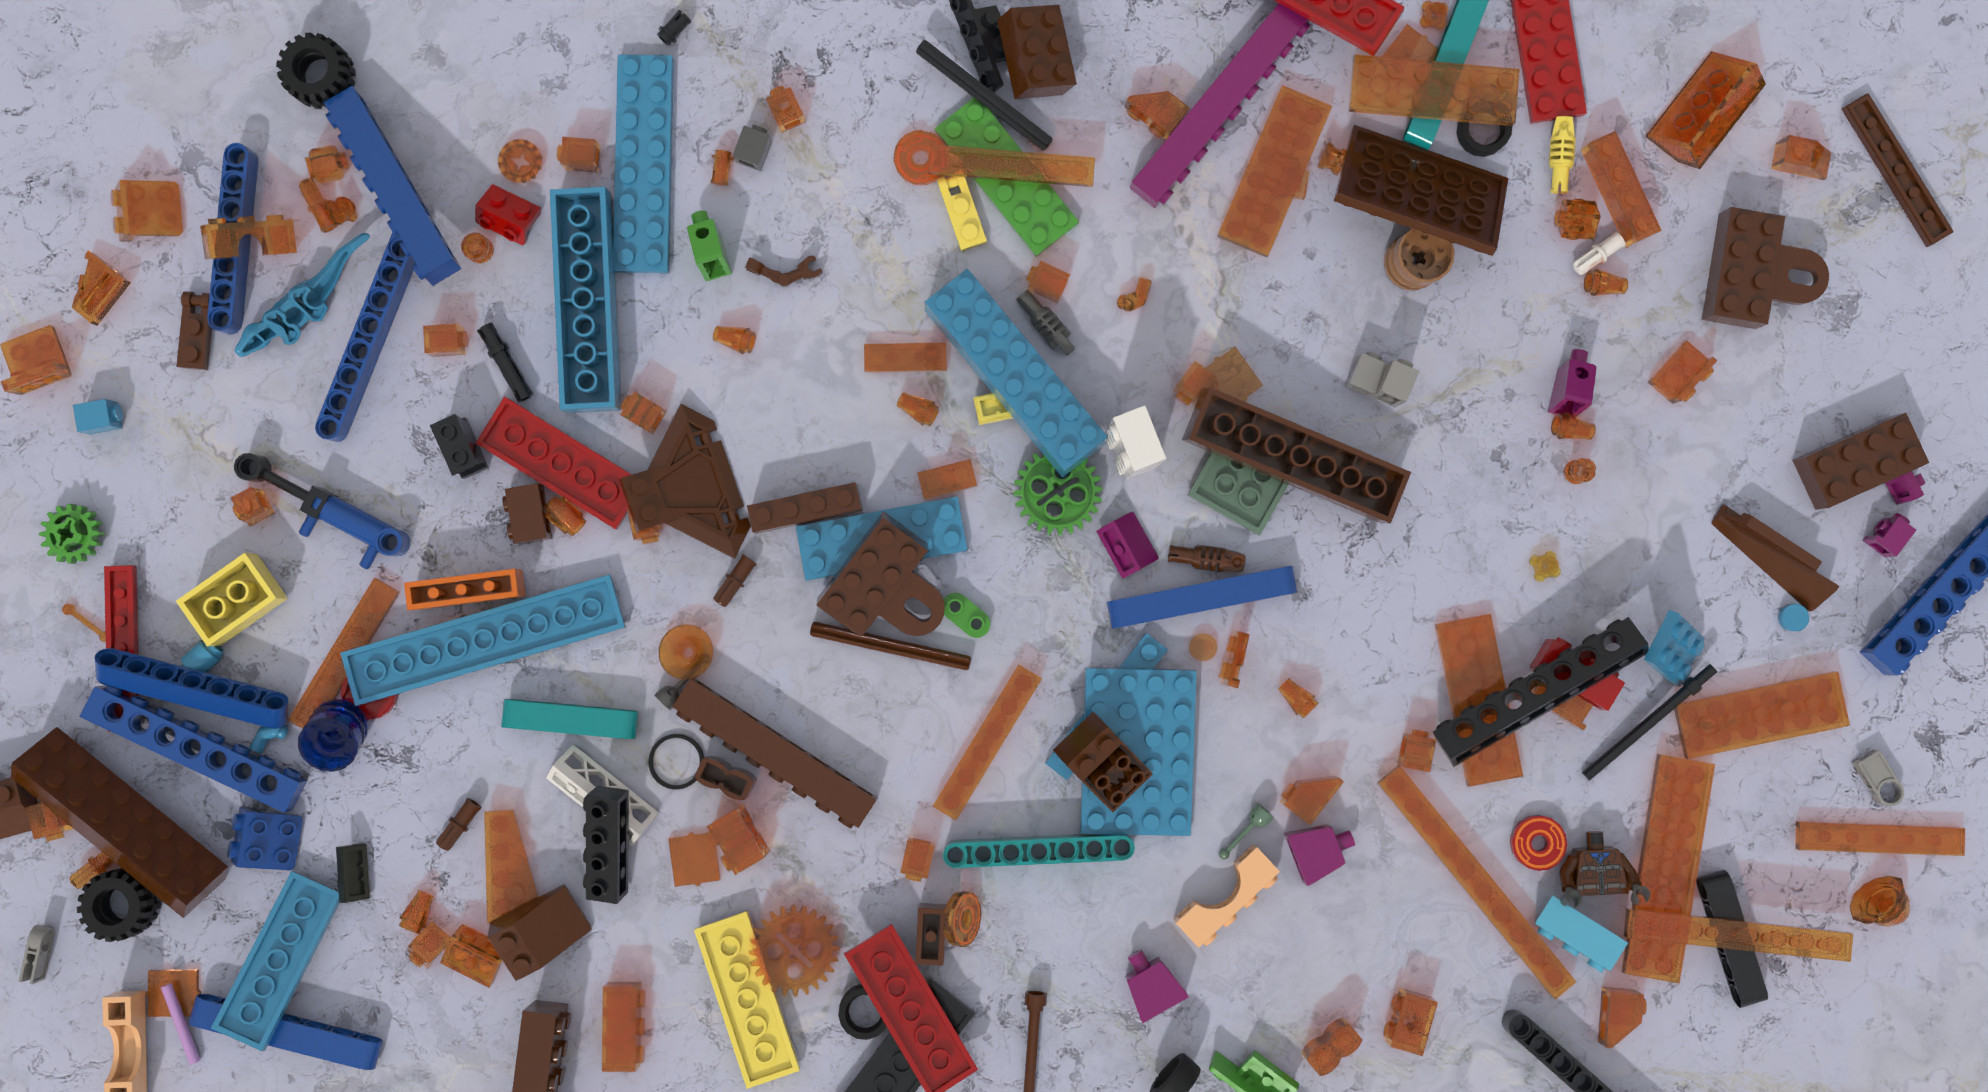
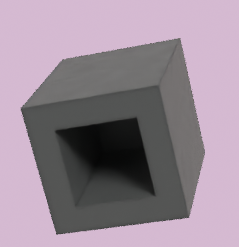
M752 125V128L743 126L733 153L735 162L762 171L772 144V139L767 134L768 131L757 125Z

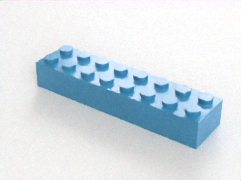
M606 187L550 189L560 410L565 413L621 411L616 281L613 260L612 196Z
M968 268L924 301L927 315L1011 414L1062 478L1106 444L1108 436Z

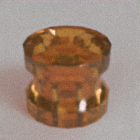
M1328 142L1317 167L1320 169H1330L1332 174L1338 176L1343 165L1346 149L1335 148L1333 143Z
M469 233L463 238L461 243L463 254L475 263H486L493 256V244L480 233Z

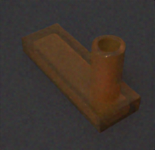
M946 343L864 344L865 373L947 371Z

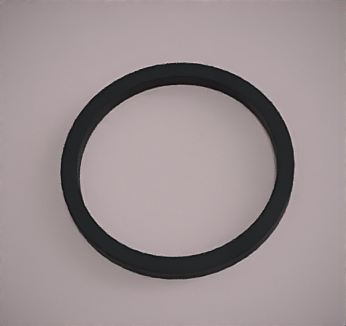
M671 734L661 738L655 743L649 754L648 764L652 777L656 782L668 789H683L692 785L697 780L694 777L688 783L671 785L658 777L654 770L653 757L661 743L672 738L687 740L696 748L700 763L704 758L699 744L691 737L683 734Z

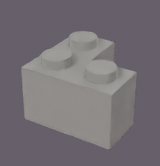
M1372 352L1362 353L1357 356L1345 387L1394 408L1407 402L1419 370L1413 368L1414 365L1411 362L1398 359L1397 361L1393 360L1390 363H1385L1381 361L1382 357Z

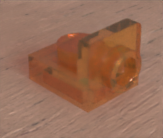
M431 921L408 945L407 951L410 953L408 958L417 967L420 968L423 965L429 969L432 962L453 939Z

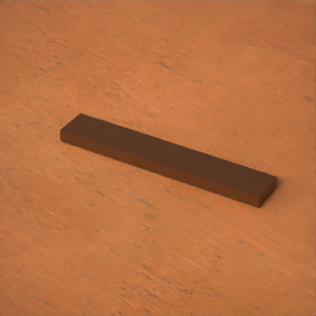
M1869 93L1843 107L1841 110L1925 246L1929 247L1953 233V229Z

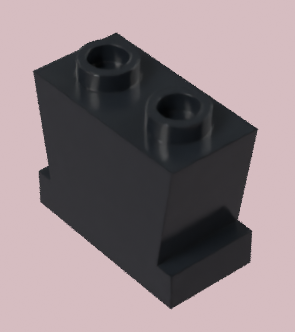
M453 414L430 425L452 476L459 474L462 479H466L489 468L480 446L475 443L477 440L467 418H460Z

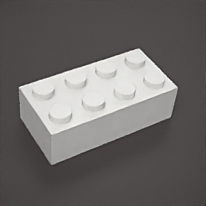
M1145 405L1116 416L1111 420L1106 428L1107 432H1105L1108 436L1106 444L1109 450L1114 449L1117 458L1114 460V464L1119 475L1124 474L1127 480L1157 468L1166 460Z

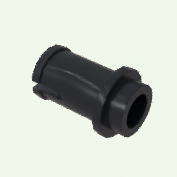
M677 10L664 27L660 26L658 28L657 36L668 46L671 43L675 44L677 36L691 23V20L685 13L682 14L681 10Z

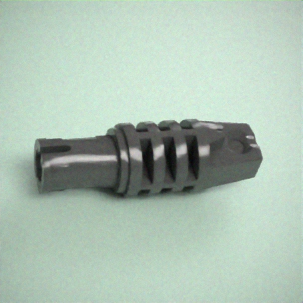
M1029 290L1023 292L1016 299L1031 317V325L1052 349L1058 345L1067 356L1075 350V347L1067 339L1071 332L1050 308H1047V306L1043 307Z

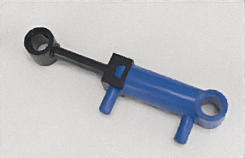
M244 453L235 460L234 471L240 479L252 482H262L265 480L304 501L299 510L308 515L299 530L300 535L309 537L319 519L369 545L359 563L362 568L369 569L378 552L383 555L396 557L406 554L409 550L410 538L404 531L396 529L338 498L339 496L322 487L312 486L310 491L301 488L271 472V464L265 457ZM255 461L257 469L253 474H250L249 465ZM394 535L398 543L391 550L388 546V540Z

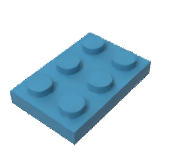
M1669 610L1644 660L1669 683L1681 687L1683 681H1686L1691 674V665L1695 657L1699 656L1704 648L1705 638L1679 613Z

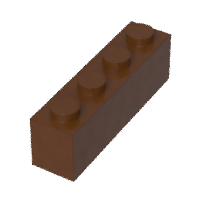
M856 482L747 505L752 532L755 534L863 511L859 488Z

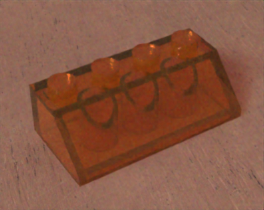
M1711 51L1646 134L1647 139L1677 162L1701 169L1766 85L1757 63Z

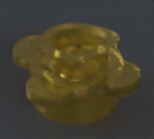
M1547 551L1545 555L1539 557L1534 555L1529 560L1530 565L1533 566L1535 571L1534 579L1538 582H1543L1547 577H1558L1561 573L1558 561L1556 560V554L1552 551ZM1543 564H1547V569L1543 568Z

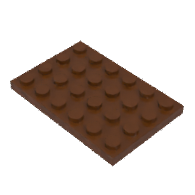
M1354 125L1350 132L1334 201L1493 256L1498 247L1508 178Z

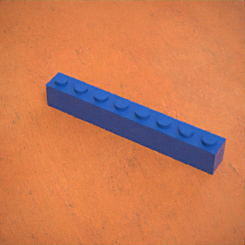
M350 86L326 100L324 104L329 113L325 115L334 129L338 127L341 134L338 135V138L346 150L350 149L353 155L350 156V159L358 171L363 170L365 177L362 178L364 184L371 193L375 191L378 198L374 201L383 214H388L390 220L387 221V224L394 235H400L403 242L399 243L403 252L408 258L412 257L415 264L412 267L421 280L425 278L434 286L461 270L462 268L362 96L353 86Z

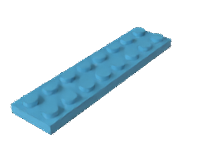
M618 54L613 235L615 273L669 274L674 58L672 55Z

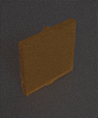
M1407 24L1379 59L1378 63L1392 74V78H1398L1413 90L1432 63H1434L1440 50L1427 40L1426 35L1422 36Z
M1236 347L1220 358L1215 357L1213 363L1199 372L1208 387L1242 401H1246L1247 396L1263 386Z
M690 832L688 836L668 839L675 887L691 884L699 886L701 883L721 880L714 832L695 835L693 832Z
M199 969L149 970L148 991L145 992V995L148 997V1017H171L160 988L168 983H172L184 1017L191 1016L195 997L201 994V990H199Z

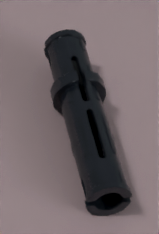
M493 323L480 327L477 332L489 351L487 354L491 359H494L504 379L514 393L517 402L520 403L529 399L534 393L508 351L510 349L508 344L504 343L500 338Z

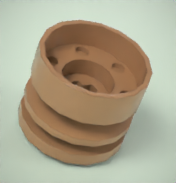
M1411 228L1388 246L1384 254L1386 274L1394 285L1403 290L1416 291L1423 289L1440 280L1450 271L1454 263V247L1447 240ZM1413 256L1416 257V259H1417V260L1415 261V264H1416V265H1414V264L1412 263L1413 260H1414Z

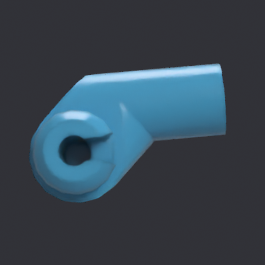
M287 725L276 729L261 726L249 748L257 753H263L270 739L275 737L284 739L288 733Z

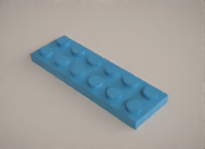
M958 496L796 526L805 581L834 576L883 511L928 543V551L922 559L968 551Z
M290 872L211 1029L257 1050H266L339 905V891L297 872Z

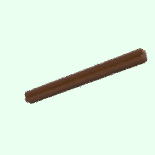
M813 622L810 629V635L813 637L957 669L969 670L971 664V657L968 655L864 633L860 637L850 629L824 623Z

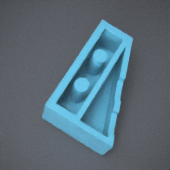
M1552 895L1535 922V925L1539 927L1537 932L1551 941L1556 937L1564 943L1562 948L1576 957L1579 953L1589 959L1587 964L1602 973L1604 969L1611 971L1628 942L1571 906H1563L1560 902L1561 900Z

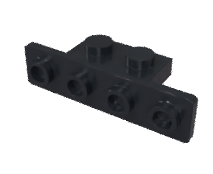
M949 0L950 8L958 22L960 33L969 50L970 59L974 63L979 81L994 93L997 92L1004 83L996 63L1006 61L997 22L1001 17L997 5L974 9L971 0Z

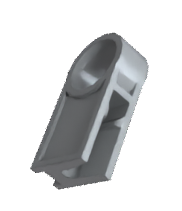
M1873 749L1852 762L1877 803L1895 806L1903 800V785L1899 782L1880 750L1876 751ZM1891 782L1895 788V795L1892 800L1885 802L1880 796V789L1884 783Z
M37 924L30 931L18 982L30 980L29 984H34L45 979L55 936L53 927Z

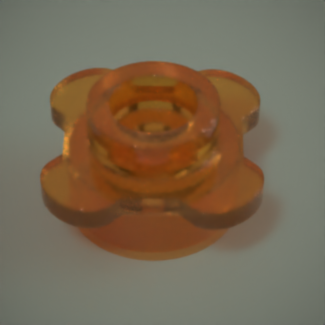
M1431 1L1424 2L1421 7L1423 17L1420 19V25L1423 28L1431 26L1436 27L1438 30L1444 29L1447 25L1445 18L1449 10L1447 4Z
M338 197L335 201L328 200L325 203V208L330 211L336 224L342 225L345 221H356V207L350 199Z

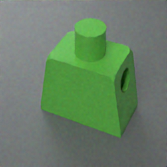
M707 211L694 212L691 215L693 224L687 227L696 265L705 281L732 274L722 237L715 221L709 219Z

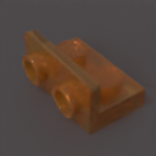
M1685 341L1648 383L1672 404L1682 400L1686 402L1695 394L1696 389L1694 387L1700 380L1702 382L1705 381L1714 372L1712 366L1717 360L1714 357L1707 358L1690 342Z
M462 924L450 937L440 963L490 988L500 969L502 959L487 936Z

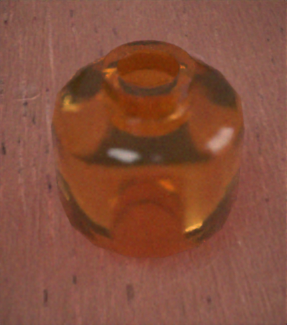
M334 145L310 149L309 157H305L310 178H315L320 184L342 180L344 178V169L349 168L345 152L339 153Z

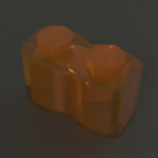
M1339 1018L1327 1026L1323 1036L1312 1039L1303 1049L1302 1055L1319 1076H1324L1338 1066L1341 1058L1355 1052L1360 1046L1362 1038L1344 1018Z

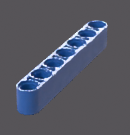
M240 143L228 145L223 154L207 315L208 324L211 328L228 335L239 332L243 324L258 173V157L256 153ZM245 153L244 160L241 163H237L239 155ZM242 180L241 188L235 191V184L237 181ZM236 207H239V214L233 218V210ZM233 234H237L236 242L230 245V237ZM234 261V268L227 272L228 263ZM231 287V296L225 299L224 293L226 289ZM228 314L229 321L227 325L222 327V318Z
M1287 566L1108 601L1107 607L1111 627L1114 629L1298 593L1293 566Z
M113 648L102 649L94 657L96 680L103 685L268 728H280L287 723L288 697L281 692Z
M210 994L196 995L189 1024L197 1028L220 1033L211 1029L226 998ZM284 1013L268 1046L358 1069L373 1070L376 1068L383 1040L376 1036Z

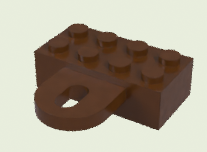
M1730 207L1718 215L1702 320L1751 329L1768 325L1772 301L1803 305L1818 299L1828 286V267L1823 258L1814 251L1781 245L1785 216ZM1796 269L1810 272L1813 276L1812 285L1791 282L1788 277L1789 270Z
M884 511L818 596L816 606L860 637L864 635L878 615L905 634L912 636L926 635L939 626L945 611L944 600L940 591L914 571V568L927 553L928 543ZM909 598L918 599L930 608L932 612L930 617L927 619L918 618L905 608V601Z

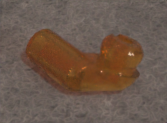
M1139 278L1135 292L1128 295H1120L1117 299V306L1127 312L1144 306L1152 281Z

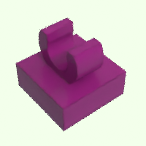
M1910 471L1885 484L1896 505L1923 496L1924 493L1920 486L1926 482L1921 473L1914 476L1913 472Z

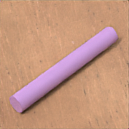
M172 983L165 984L160 988L189 1065H192L201 1059Z

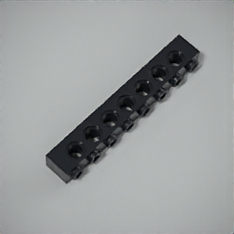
M1629 617L1622 621L1620 619L1615 620L1607 626V630L1598 635H1589L1578 647L1573 650L1568 648L1562 651L1557 659L1549 664L1542 663L1538 665L1532 674L1525 678H1516L1509 684L1508 688L1501 692L1495 691L1489 694L1481 704L1465 708L1460 713V716L1452 721L1445 720L1436 727V730L1433 731V735L1452 766L1455 767L1642 658L1649 650L1648 642ZM1611 643H1616L1620 646L1616 651H1608L1605 647ZM1589 657L1595 660V662L1589 666L1581 664V661L1584 658ZM1561 672H1568L1571 674V676L1566 680H1559L1556 678V676ZM1537 686L1546 688V691L1542 694L1532 693V690ZM1514 700H1518L1522 703L1521 706L1516 709H1510L1507 707V705ZM1487 715L1497 716L1493 723L1483 722ZM1463 729L1473 730L1469 737L1462 738L1459 736Z

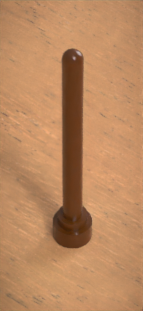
M1031 990L1025 992L1024 1004L1027 1005V1010H1029L1023 1092H1035L1040 1012L1043 1011V1007L1047 1004V993Z

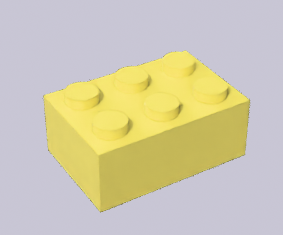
M243 553L176 600V602L206 646L212 647L223 645L286 601L288 597L258 554Z

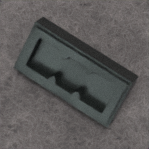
M366 843L336 847L339 903L370 899Z

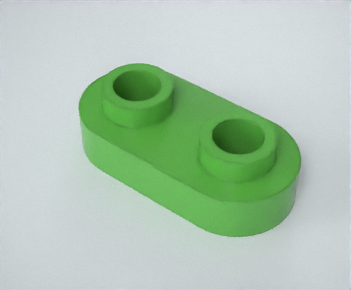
M951 593L943 599L944 615L966 634L979 638L989 631L990 619L987 614L965 596L959 593ZM953 601H957L961 605L958 612H953L950 609V604ZM973 619L981 620L982 626L980 629L972 628L971 622Z

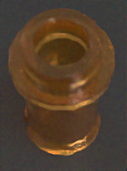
M715 150V155L711 157L714 159L710 183L728 186L730 162H733L734 159L731 157L732 152Z

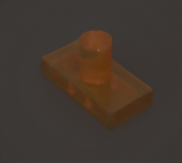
M971 459L918 472L924 500L977 486Z

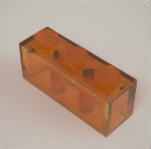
M608 982L603 986L602 1072H636L640 1067V1063H644L645 1046H641V1035L645 1033V1018H641V1007L645 1006L646 993L645 990H641V982Z

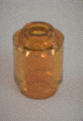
M564 496L560 498L553 497L544 507L546 510L544 516L564 534L568 533L570 536H574L586 523V520L582 517L583 513Z

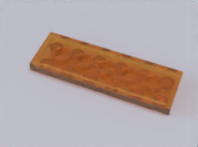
M1355 54L1352 64L1349 112L1513 126L1516 122L1520 69Z
M1282 85L1217 237L1264 257L1269 256L1332 109L1331 105Z
M1484 614L1435 624L1453 719L1460 716V713L1465 708L1472 705L1477 706L1484 702V699L1489 694L1506 689L1491 614ZM1487 715L1483 722L1493 723L1497 716ZM1463 729L1459 736L1462 738L1469 737L1473 730ZM1515 732L1462 762L1467 786L1523 777Z
M1837 671L1686 701L1674 709L1684 758L1686 759L1850 726L1839 672Z

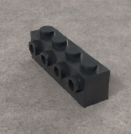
M596 786L585 796L583 801V810L586 811V822L583 827V836L586 837V848L583 853V862L586 863V874L583 879V887L586 889V900L618 904L628 893L629 790Z

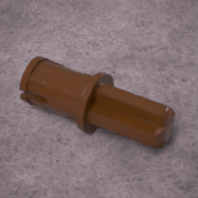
M743 554L731 573H726L725 576L727 578L714 595V601L726 607L739 588L745 586L743 584L757 563Z
M467 798L456 815L449 818L450 823L438 837L436 844L441 849L449 851L461 834L469 830L467 826L482 807L476 801Z

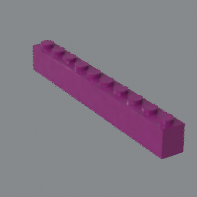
M1278 4L1131 182L1130 189L1153 208H1156L1159 203L1164 205L1174 192L1171 188L1175 183L1179 182L1182 184L1191 173L1188 168L1195 160L1199 163L1208 152V149L1205 148L1211 140L1216 142L1226 129L1222 126L1226 121L1230 119L1233 122L1243 109L1240 104L1244 99L1247 98L1250 101L1260 89L1257 85L1263 77L1267 80L1277 68L1274 64L1280 56L1285 59L1294 47L1291 42L1295 37L1299 36L1302 38L1311 27V24L1308 23L1309 20Z

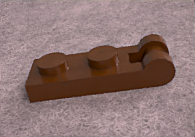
M184 291L181 295L182 316L176 367L208 370L212 328L207 320L210 293L195 295L194 292ZM195 306H201V314H195Z

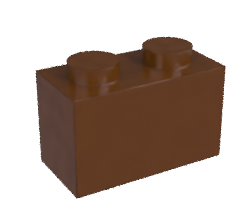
M536 483L505 489L506 496H503L502 502L505 512L509 513L510 523H507V533L509 538L513 539V543L526 544L552 539L544 485Z
M919 903L915 964L943 966L947 904Z

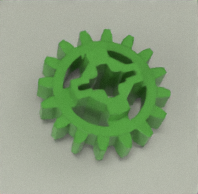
M67 504L66 507L57 506V513H47V516L50 518L49 522H41V525L46 527L45 531L39 532V536L46 538V541L41 543V547H50L47 555L56 556V561L58 562L67 561L68 564H76L77 560L79 562H86L87 555L95 556L97 554L93 549L94 546L103 545V543L98 541V536L105 535V532L98 531L97 528L103 523L102 521L93 520L97 513L87 512L88 507L81 505L77 507L76 504Z

